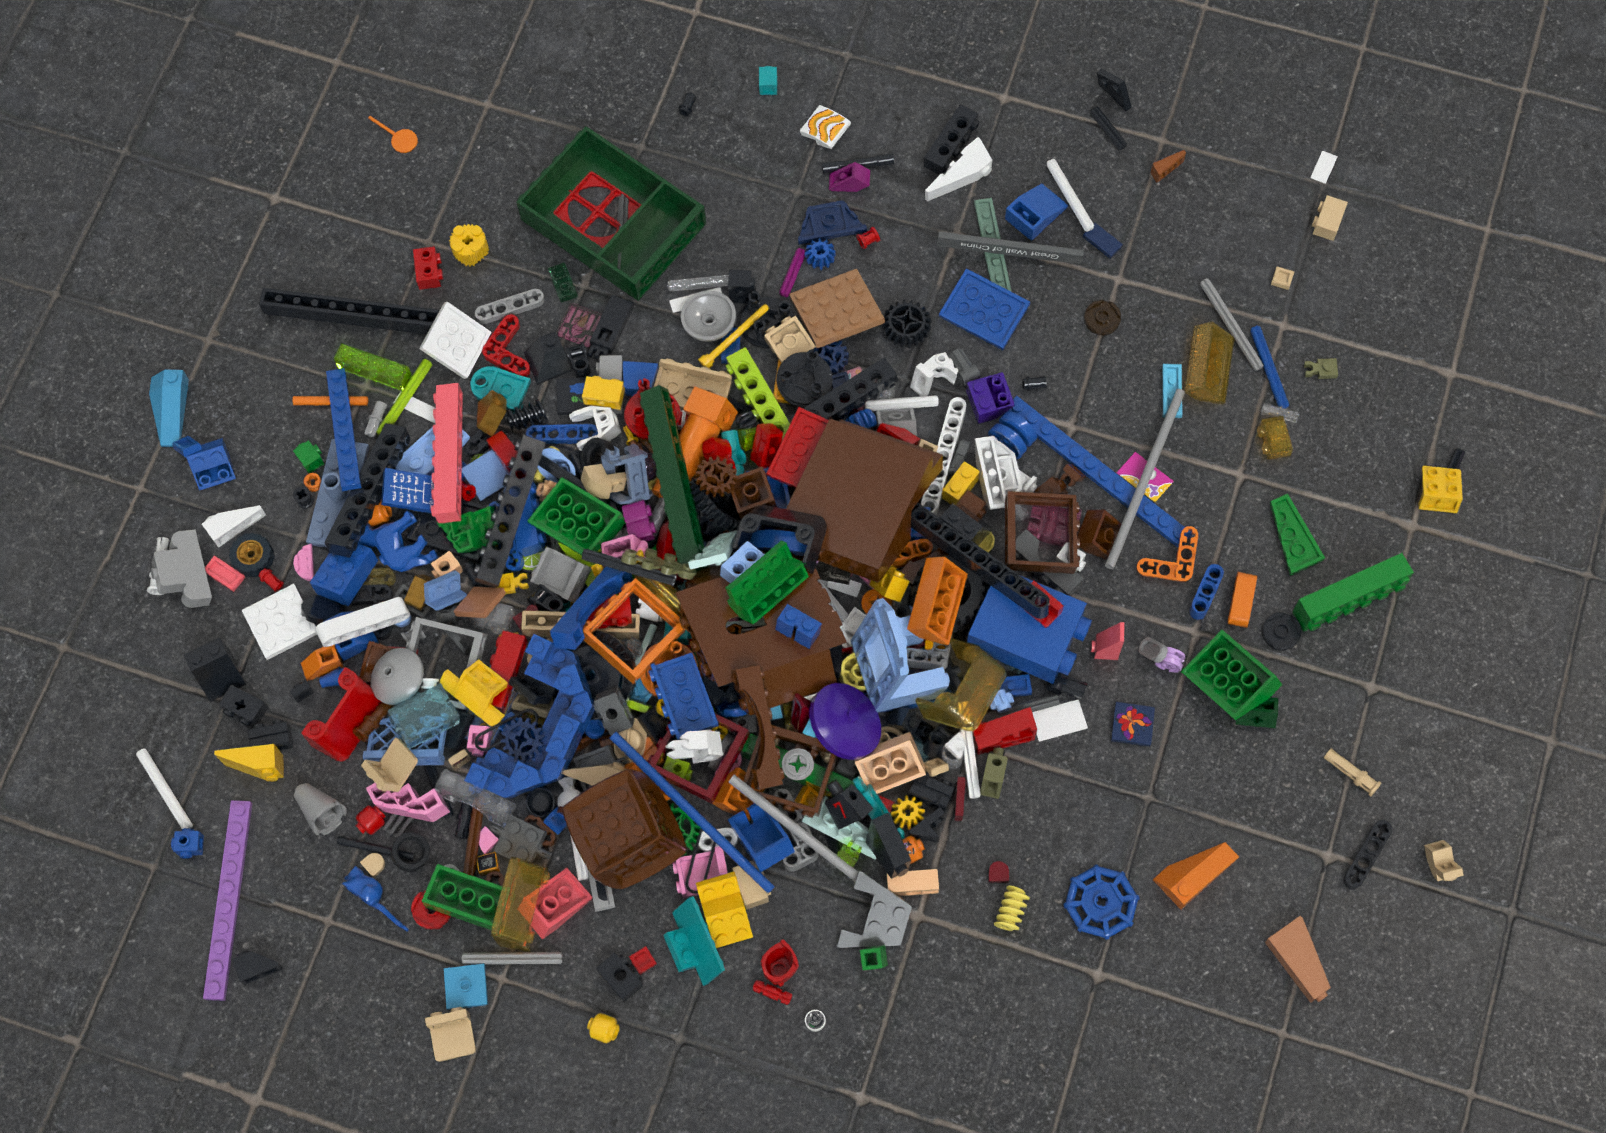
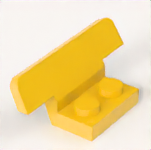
M477 660L465 669L460 679L448 669L444 671L440 679V685L491 727L503 720L505 715L491 703L495 696L507 688V681L480 660Z

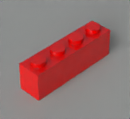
M503 631L502 635L497 638V650L491 656L490 669L507 682H509L511 676L517 677L528 643L526 637ZM510 684L495 696L491 703L503 714H505L513 690Z

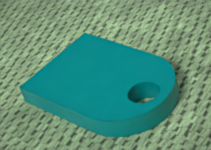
M488 366L479 369L472 376L471 390L479 401L491 390L503 395L507 399L506 410L510 409L514 412V407L520 408L530 386L531 379L497 367ZM478 379L486 380L483 385L476 384Z

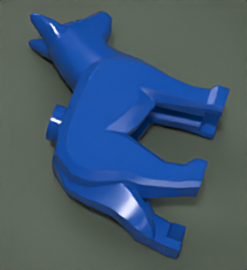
M406 511L401 519L383 524L376 529H372L367 524L364 535L358 541V544L377 547L381 554L379 559L384 566L388 565L392 570L399 572L409 571L417 566L430 564L439 558L435 550L430 551L426 555L420 554L427 545V541L422 534L418 536V541L413 545L404 546L401 533L417 522L415 515L409 511Z

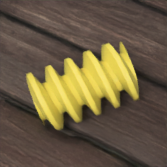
M1009 885L1006 887L1009 892L1004 893L1006 899H1003L1001 902L1004 907L999 908L1000 914L996 916L998 922H994V925L1006 931L1019 930L1015 922H1022L1017 916L1024 915L1020 907L1027 908L1023 900H1029L1030 897L1025 894L1024 890Z

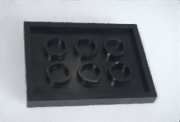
M461 499V515L470 511L476 512L487 507ZM418 511L416 516L417 522L410 529L407 536L408 541L415 543L418 541V536L422 534L427 541L426 547L445 553L450 551L455 556L479 563L481 559L479 557L480 550L458 553L453 547V543L446 537L447 534L443 528L437 525L438 521L432 516V513Z

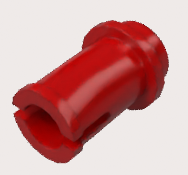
M265 568L259 574L260 581L265 582L275 592L282 588L284 583L272 574L271 569Z

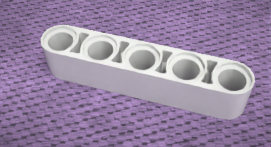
M397 597L322 622L315 627V631L322 645L329 647L405 621L410 617V612L403 598Z

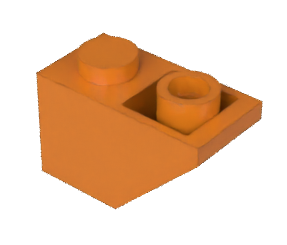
M335 645L316 649L301 662L307 681L326 675L338 667H344Z

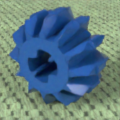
M820 238L818 242L812 240L811 245H807L805 258L808 265L812 264L813 269L819 266L820 270L823 269V266L829 268L830 263L834 262L836 251L833 244H828L827 239L824 242H821Z
M871 409L859 411L845 420L870 430L877 425L876 416Z

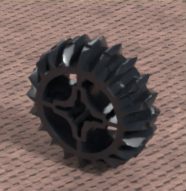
M903 300L902 304L897 301L895 306L890 305L889 310L885 311V323L882 324V329L884 330V335L888 336L889 341L894 340V345L900 343V347L903 348L904 344H907L908 348H910L911 344H914L917 347L918 341L923 343L924 339L928 338L932 320L929 318L930 313L926 312L925 306L920 308L919 302L914 305L912 300L909 303ZM909 319V324L906 326L905 329V323H907V320Z

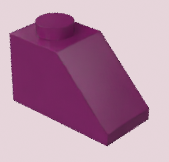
M856 162L831 173L829 178L830 191L858 192L870 186V170Z

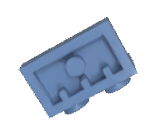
M456 570L424 583L425 603L436 611L458 603L467 596L461 590L460 573Z

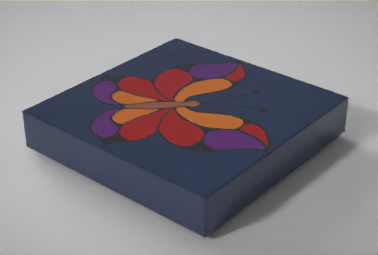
M1116 702L1111 741L1150 747L1155 707Z

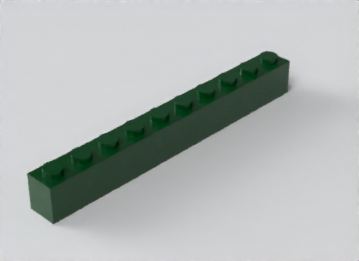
M658 385L640 393V405L644 410V422L649 432L648 440L653 450L652 458L656 463V475L661 485L660 493L665 503L664 511L669 520L668 529L673 538L672 547L676 552V561L683 565L688 564L690 560H695V556L698 553L703 554L705 547L693 494H691L692 490L690 488L669 390ZM709 565L695 568V570L699 571L708 568Z

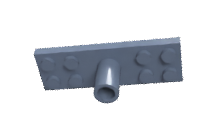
M335 439L331 440L306 540L307 545L312 544V546L326 547L324 542L351 491H342ZM355 442L360 473L367 459L369 445Z

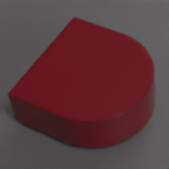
M1001 861L992 863L989 867L988 881L1009 883L1008 866Z

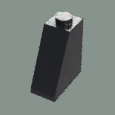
M886 813L871 820L865 841L891 879L896 876L901 877L909 871L911 858L891 815Z

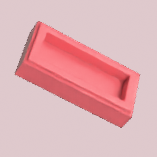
M215 555L205 566L208 576L233 592L246 578L242 573Z

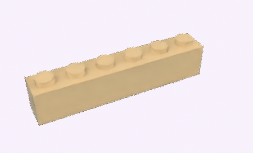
M522 611V635L532 637L535 634L540 637L550 638V630L566 612ZM632 614V624L618 627L614 625L605 629L598 628L596 631L607 632L620 640H639L640 614Z

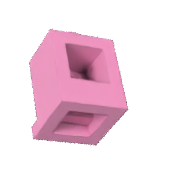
M470 725L467 749L469 752H472L473 756L482 757L484 753H487V751L477 749L474 742L479 733L490 727ZM492 730L479 737L477 743L483 741V745H479V747L487 748L490 746Z

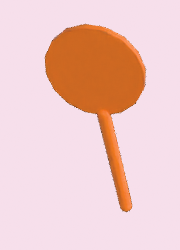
M372 116L368 117L393 135L391 143L396 151L407 153L417 146L418 138L413 131L402 129L395 133Z

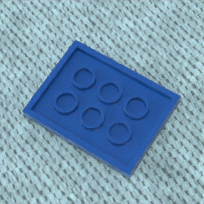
M966 268L940 311L939 317L1004 350L1030 306V301Z

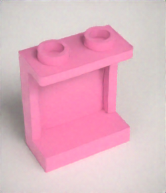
M714 847L715 850L707 879L728 873L724 851L720 847ZM711 851L696 854L688 884L691 890L697 891L696 882L704 880ZM693 855L680 857L676 862L672 863L674 874L678 873L679 881H676L677 891L682 893L683 899L699 896L698 893L689 892L685 885Z

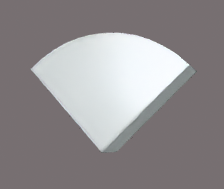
M960 732L945 744V747L958 760L961 759L965 750L964 737Z

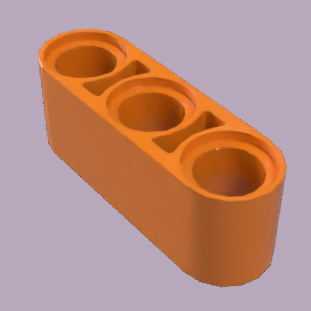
M928 539L908 542L901 553H906L909 556L905 557L900 553L892 566L896 568L905 567L910 560L915 562L927 557L932 552V543ZM919 549H925L927 552H921Z
M1237 572L1228 624L1244 628L1248 627L1257 575Z

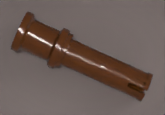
M381 702L371 715L363 718L364 721L358 728L355 727L353 729L354 735L361 741L366 742L368 736L373 730L379 728L381 720L395 705Z

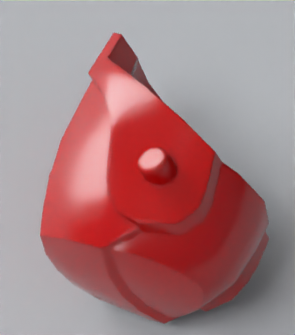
M780 940L779 943L769 948L761 960L764 977L772 982L773 985H779L780 987L797 972L799 967L793 949L784 940Z

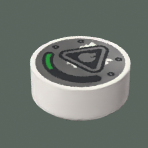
M811 1010L807 1013L805 1024L809 1030L817 1032L824 1028L826 1019L821 1011Z

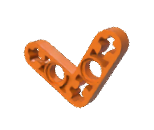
M1187 526L1181 531L1176 563L1143 558L1137 563V572L1146 577L1178 582L1188 581L1193 575L1198 542L1197 529ZM1188 530L1194 535L1190 539V544H1194L1193 547L1189 545L1182 546V542L1187 543V537L1184 536V533H1187ZM1183 549L1191 551L1192 556L1190 559L1182 558L1181 551ZM1179 561L1191 563V566L1186 565V572H1189V575H1186L1185 578H1181V574H1178V571L1183 569V564L1180 565ZM1147 562L1148 566L1154 567V563H1157L1156 574H1152L1153 570L1151 569L1143 572V568H1140V565ZM1161 565H1167L1170 568L1168 575L1160 574L1159 567Z

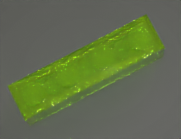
M342 343L334 357L338 369L345 368L347 372L403 391L412 377L409 366Z

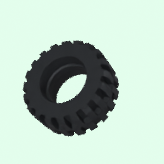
M945 555L947 559L968 574L963 590L966 601L963 605L959 606L952 632L957 633L959 628L963 631L968 628L969 624L972 625L987 594V587L984 586L985 581L957 560L952 559L950 555ZM924 567L918 570L911 588V607H913Z

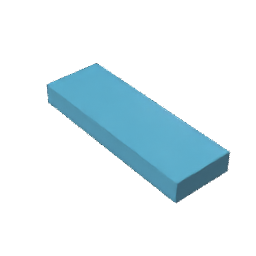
M1182 364L1162 365L1163 417L1167 414L1176 389H1182ZM1182 402L1175 418H1182Z

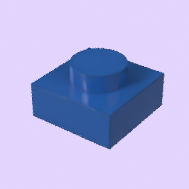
M556 807L545 818L543 823L559 835L567 827L564 815L557 813L558 807Z

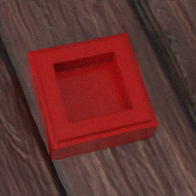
M646 946L629 956L639 975L657 965Z

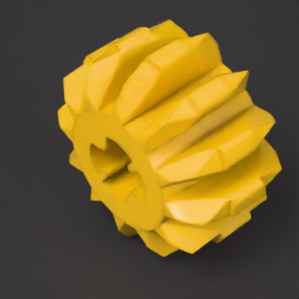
M907 795L904 801L898 798V804L892 805L895 811L891 812V816L896 817L893 820L894 824L901 822V829L904 828V825H907V829L911 830V824L915 827L918 821L924 820V817L921 816L925 813V809L921 808L922 802L915 804L916 797L908 801ZM905 810H910V816H906Z

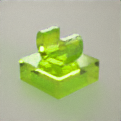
M850 840L847 846L843 844L837 853V856L851 867L858 861L862 850L861 846L856 851L851 849L853 840Z

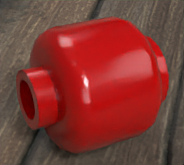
M368 805L356 815L358 823L355 826L362 834L367 832L373 835L385 824L384 818L386 816L376 805L374 807Z

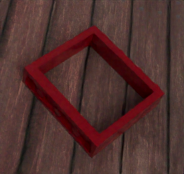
M715 714L718 724L737 733V736L706 790L658 766L667 749L666 745L674 737V735L671 736L667 725L666 735L664 738L661 737L656 745V753L651 755L647 762L669 783L713 804L750 736L749 730Z

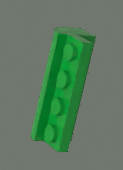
M781 540L725 588L729 595L727 602L740 618L754 625L809 577L802 561L793 558L787 543Z

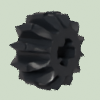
M743 412L735 418V421L743 439L750 444L754 442L756 428L759 423L753 412Z

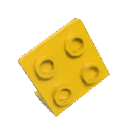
M1423 466V492L1418 503L1419 509L1457 513L1463 500L1461 470Z

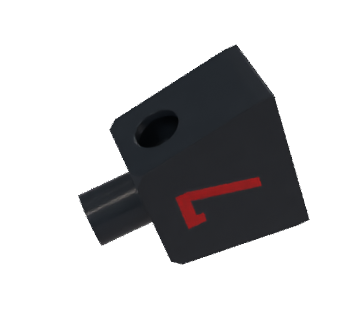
M837 779L827 785L832 795L825 800V805L838 829L863 819L873 810L870 803L854 785L851 784L842 788Z

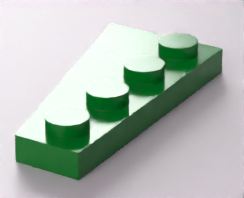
M1285 494L1272 500L1270 507L1290 576L1324 561L1325 556L1290 496Z

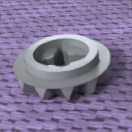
M792 749L784 755L782 760L783 772L788 778L795 781L805 780L811 775L814 768L811 754L804 749ZM799 757L801 764L806 766L800 767L797 773L795 766L789 764L796 763Z

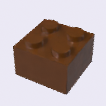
M763 466L737 475V482L735 488H731V494L741 520L759 505L777 507Z

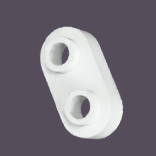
M717 829L724 837H731L730 843L734 847L736 846L738 838L733 829ZM703 831L699 847L701 850L709 852L712 850L714 841ZM710 839L712 843L710 845H706L704 843L705 840Z

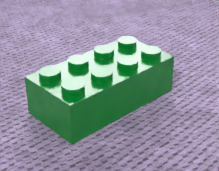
M437 864L422 903L426 908L501 933L515 894L512 889Z

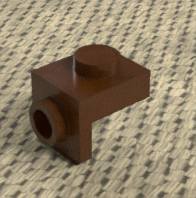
M1051 477L1034 490L1036 493L1068 494L1065 489L1067 488L1065 482L1055 477Z

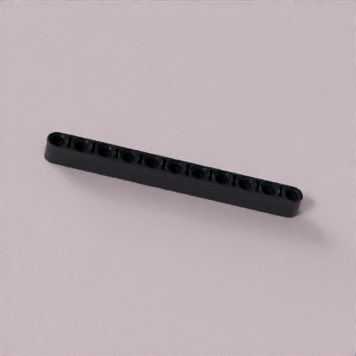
M917 503L911 511L912 529L1038 619L1048 616L1050 599L1045 593L921 504Z

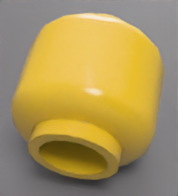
M603 1013L597 1014L594 1018L591 1017L587 1025L590 1037L603 1043H609L611 1040L614 1041L620 1028L614 1017Z

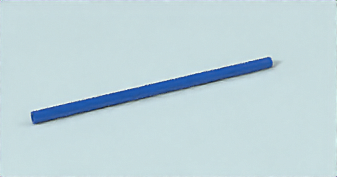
M615 732L610 737V740L767 894L772 891L775 886L618 732Z

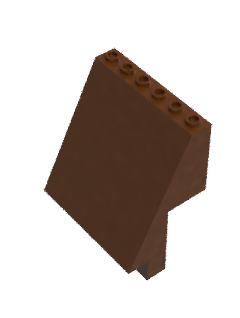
M829 419L786 509L818 515L826 521L827 530L817 561L879 583L911 540V511L943 469V454L844 420L836 421Z

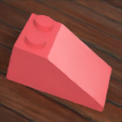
M566 868L525 896L517 910L537 934L544 939L557 930L592 900L593 897L570 870Z

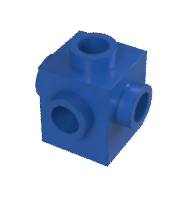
M190 828L175 831L174 838L171 840V848L180 858H192V855H203L204 835L200 831H194V829Z

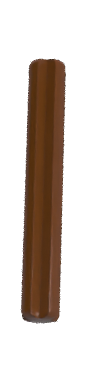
M475 798L473 800L463 873L471 876L475 875L485 799Z

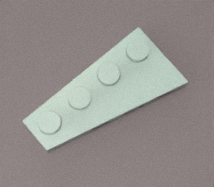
M825 796L819 817L813 816V818L804 816L802 822L874 860L877 859L865 842L869 829L859 821L838 829L825 805V800L828 797Z

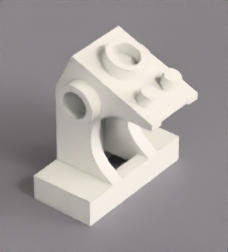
M946 352L933 355L924 364L920 363L916 366L910 388L920 396H928L934 377H944L954 384L958 368H954V363L947 356Z

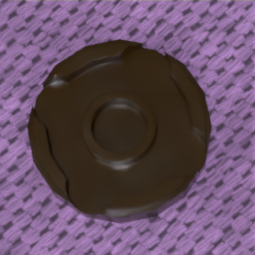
M1097 300L1087 307L1084 314V322L1092 333L1108 335L1118 329L1121 322V312L1113 302Z

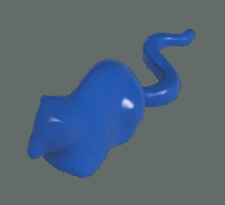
M355 866L344 877L347 881L343 882L342 885L366 904L382 912L398 927L408 932L409 929L380 904L379 901L383 893L381 884L376 879L366 876L360 868Z

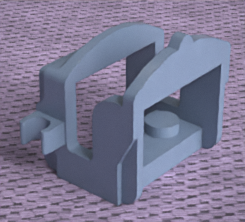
M636 444L626 446L624 448L626 455L620 456L619 449L614 446V451L606 448L604 455H601L602 466L606 474H615V466L625 464L629 496H625L621 492H611L609 498L618 504L627 505L650 499L653 496V492L648 487L645 458L648 457V454Z

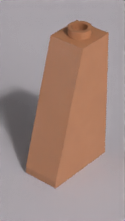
M1300 915L1269 937L1265 943L1311 1003L1314 1000L1320 1002L1328 996L1326 992L1331 987L1305 922Z

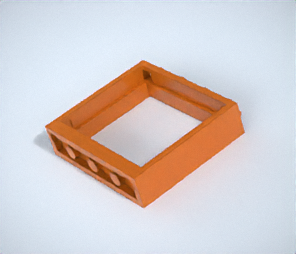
M636 578L631 583H625L621 588L622 592L618 596L614 594L608 601L609 605L605 609L601 607L595 614L596 618L592 622L587 621L582 629L585 636L584 641L632 684L686 630L681 626L680 617ZM632 593L638 596L673 627L633 670L593 635Z

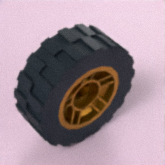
M246 533L241 537L239 536L232 543L233 545L229 550L230 561L234 568L246 577H257L263 569L267 568L269 570V567L272 566L274 551L267 539L260 534Z

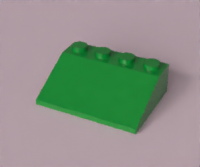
M561 477L527 521L581 556L584 549L597 552L602 548L601 543L615 538L626 524L621 512Z
M1223 630L1181 671L1234 720H1237L1268 700L1283 685L1275 674Z

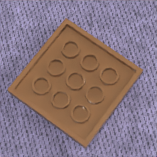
M857 269L789 294L790 300L816 349L885 323L884 316Z

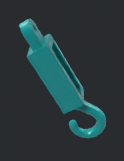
M860 776L853 779L858 791L873 807V810L868 813L872 820L889 813L871 784L866 786ZM898 827V833L900 834L901 839H904L905 833L900 827Z

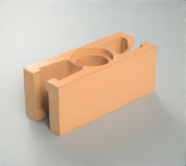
M938 870L908 871L905 875L901 877L896 876L892 879L887 873V888L898 896L939 893Z

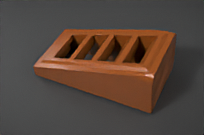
M1185 150L1152 164L1150 173L1156 183L1184 162Z

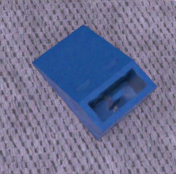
M1041 183L1019 196L1006 208L1005 220L1032 241L1068 207V204Z

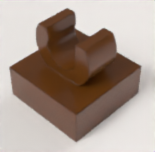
M1067 464L1063 468L1066 473L1061 476V479L1065 480L1069 476L1071 482L1068 486L1072 487L1076 482H1082L1086 475L1074 464Z

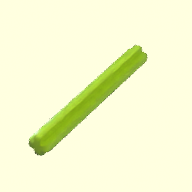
M422 360L376 430L378 435H380L385 423L394 425L432 367V363L429 360Z

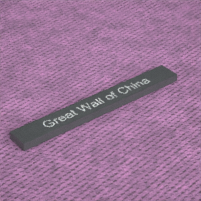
M939 232L936 246L1074 264H1081L1084 256V250L948 232Z

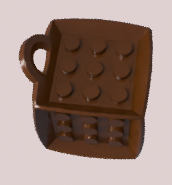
M626 769L614 774L580 793L563 807H558L557 813L564 815L573 842L591 875L605 886L615 889H624L658 873L687 852L683 835L666 799L657 785L648 776L639 771Z

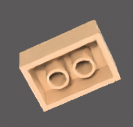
M910 732L878 744L870 754L855 760L862 780L866 786L871 784L877 794L926 775L925 764Z

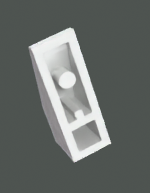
M259 505L217 513L208 517L202 525L219 548L262 519L266 514Z

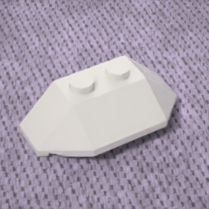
M994 436L976 438L977 470L980 471L979 480L984 501L990 510L1005 508L1007 491L1021 492L1023 489L1015 453L999 442Z

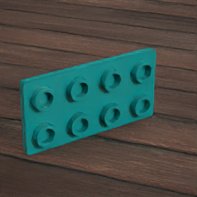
M692 896L672 912L679 929L667 932L663 936L678 972L696 968L703 986H705L725 971V968L717 952L715 942L708 931L707 923L702 917L699 905L695 901L694 896Z

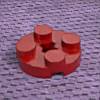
M426 890L418 893L411 905V912L416 923L422 928L429 930L442 928L451 916L437 911L428 914L429 910L422 903Z

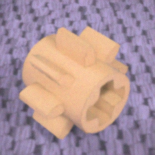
M545 480L544 483L541 482L537 486L536 494L540 496L539 501L543 502L557 484L556 482Z

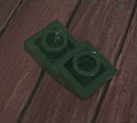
M565 262L547 268L561 303L578 297Z

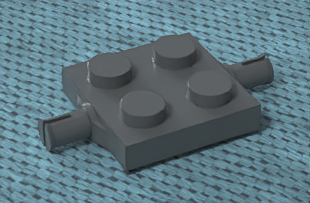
M611 745L573 758L576 768L613 764V762L623 765L629 764L628 756L616 759ZM579 780L575 781V783H580L583 791L592 786Z
M514 815L510 816L504 828L492 824L491 827L493 828H490V831L499 835V841L494 852L529 869L538 855L547 860L551 858L547 855L551 856L552 852L542 848L547 834L546 831Z

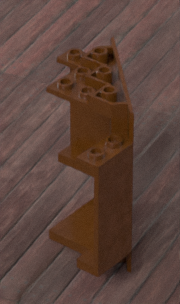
M762 550L761 552L766 554L768 551ZM791 553L793 558L803 561L804 556ZM714 565L699 570L692 580L687 579V582H685L686 589L676 592L681 605L680 612L682 617H680V623L682 628L691 634L692 641H690L693 652H696L698 661L703 663L701 665L703 675L707 676L711 681L715 680L717 686L720 687L734 682L731 670L759 665L764 672L765 679L762 681L764 688L768 692L769 698L766 700L768 708L793 701L794 694L799 693L804 697L820 691L827 685L837 683L829 648L847 643L840 628L843 624L839 615L829 605L831 599L826 589L817 581L820 579L816 568L813 574L809 573L806 569L809 577L763 616L766 623L765 626L738 635L731 634L726 629V623L739 616L727 602L729 595L725 588L730 583L720 576L721 565ZM787 604L822 623L820 634L810 649L794 641L797 629L795 626L791 638L775 630L777 618ZM736 690L740 694L741 699H738L741 710H744L749 715L755 714L746 696L741 690Z

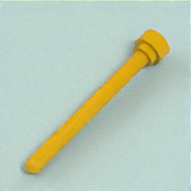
M762 305L710 354L702 355L698 359L699 363L703 367L711 368L715 362L714 359L769 310L768 305Z

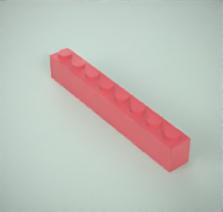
M458 383L436 385V393L433 394L436 409H433L435 419L433 433L435 440H433L432 446L435 456L432 457L434 467L432 482L434 489L431 490L434 505L431 506V513L439 524L461 521L463 392Z

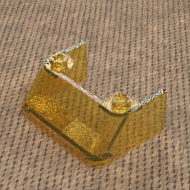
M951 638L950 644L957 658L970 663V668L955 694L950 692L941 693L937 696L934 703L920 698H916L915 702L925 719L965 731H973L980 725L1007 673L1001 663L979 646Z
M511 857L491 931L492 937L500 947L531 952L529 943H533L535 932L532 931L531 923L539 891L544 884H548L550 873L546 867L521 858Z

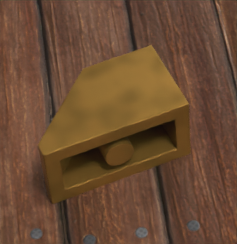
M491 390L478 402L477 428L491 437L496 432L506 413L507 399L503 395Z

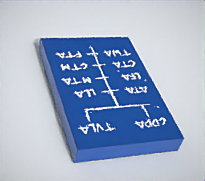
M385 468L381 505L431 513V506L434 505L431 490L434 489L432 476Z

